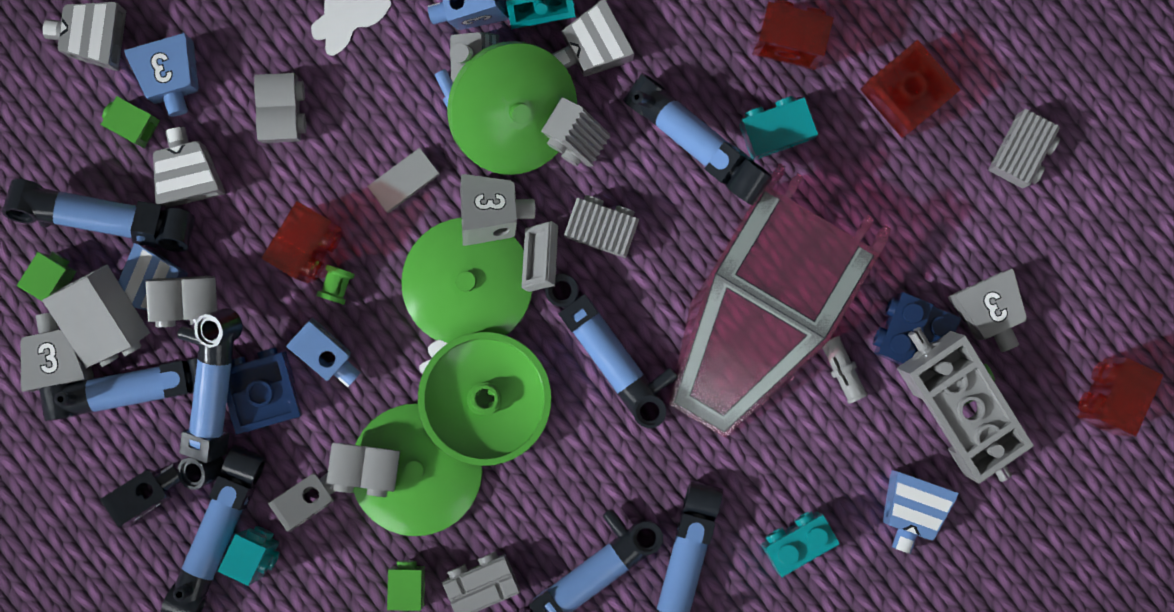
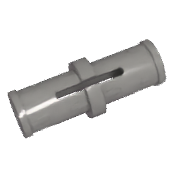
M840 336L821 343L820 346L823 348L833 369L831 371L832 377H837L848 404L866 397L868 394L865 392L855 371L857 365L855 361H850Z

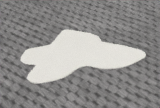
M325 0L324 15L311 26L312 36L316 40L326 39V53L334 56L348 45L352 33L357 27H369L380 21L391 6V1Z

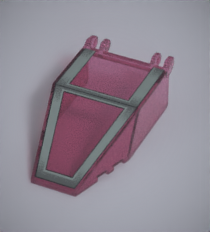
M781 163L772 172V181L755 204H749L690 303L675 371L678 379L673 381L669 405L724 438L800 374L826 345L882 252L891 228L888 226H883L878 231L876 239L870 247L860 240L872 225L873 218L867 215L854 236H851L790 200L803 179V176L798 173L790 181L784 195L773 189L775 184L785 172L786 166Z

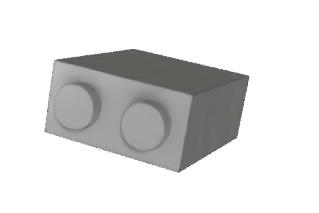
M108 265L62 287L42 300L85 368L98 362L103 367L119 357L117 353L119 352L126 356L142 346L139 341L150 333Z

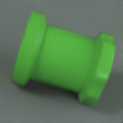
M326 265L327 275L322 290L317 291L316 296L345 305L344 295L349 280L353 279L355 274Z

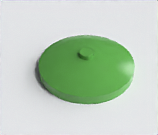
M508 41L497 43L481 50L461 68L450 90L447 114L450 131L456 144L470 160L494 173L505 175L522 174L543 166L558 151L547 144L549 138L541 130L562 97L577 104L576 91L571 76L554 55L530 43Z
M461 218L447 220L429 229L411 248L402 272L403 299L413 321L428 336L436 341L442 340L446 343L458 337L478 332H492L507 336L523 319L532 297V291L527 292L522 289L524 255L522 246L514 237L463 246Z
M478 332L452 340L432 357L419 383L418 410L426 433L444 453L456 460L472 465H497L520 456L540 437L550 414L551 389L541 362L525 345L509 336L498 333Z
M418 404L401 405L383 412L366 426L355 444L400 451L394 492L388 491L387 497L367 495L366 488L354 487L353 491L363 511L375 523L391 532L406 536H425L440 532L463 517L477 497L482 481L483 466L461 462L439 449L423 427Z

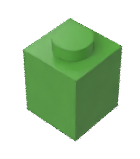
M116 96L115 100L108 103L105 107L101 126L145 149L160 120Z
M54 251L50 255L37 252L17 286L42 301L57 290L68 285L77 271L67 266L70 262L67 258Z
M414 560L397 561V566H391L388 569L387 610L421 611L424 607L425 566H417V561Z

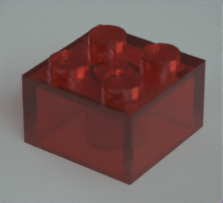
M775 0L774 3L768 1L760 19L752 55L815 70L825 56L834 17L827 16L824 10L818 8L802 10L794 8V4L789 1Z
M916 40L868 80L860 90L899 136L904 138L961 89L920 41Z
M296 201L261 259L294 279L308 284L311 279L315 281L321 274L325 266L322 260L327 252L330 251L332 253L340 243L342 236L339 233L342 228Z
M1129 358L1103 359L1102 362L1095 366L1092 372L1091 379L1094 381L1089 392H1085L1078 403L1080 412L1077 418L1112 435L1136 437L1164 375Z

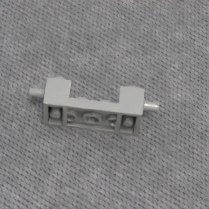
M921 327L914 329V332L911 331L908 336L912 339L918 351L911 359L897 367L900 375L912 394L923 399L952 445L948 448V451L964 476L978 484L996 473L1000 482L1008 480L1006 477L1010 478L1012 473L1006 465L1034 445L965 335L950 331L937 341L929 343ZM974 400L977 404V411L972 417L965 418L963 406L966 402Z

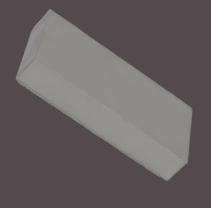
M419 147L367 187L384 210L390 213L440 174Z
M552 221L525 228L522 289L527 292L555 286L558 225Z

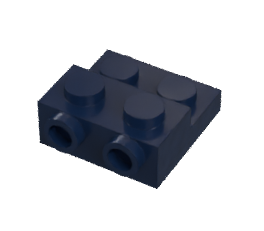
M898 293L896 297L892 296L885 310V315H888L884 328H878L872 344L876 346L874 354L902 365L918 351L912 339L908 336L911 331L914 332V329L921 327L929 343L935 342L950 331L956 332L961 318L907 293Z
M275 347L258 352L259 359L246 363L245 356L232 360L227 406L236 435L302 416L293 385L295 380L286 351L278 353Z

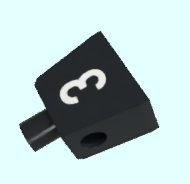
M173 464L158 474L154 470L147 469L102 497L100 501L118 528H129L172 498L168 490L180 483L178 470ZM148 485H151L153 494L146 499L143 495V490Z

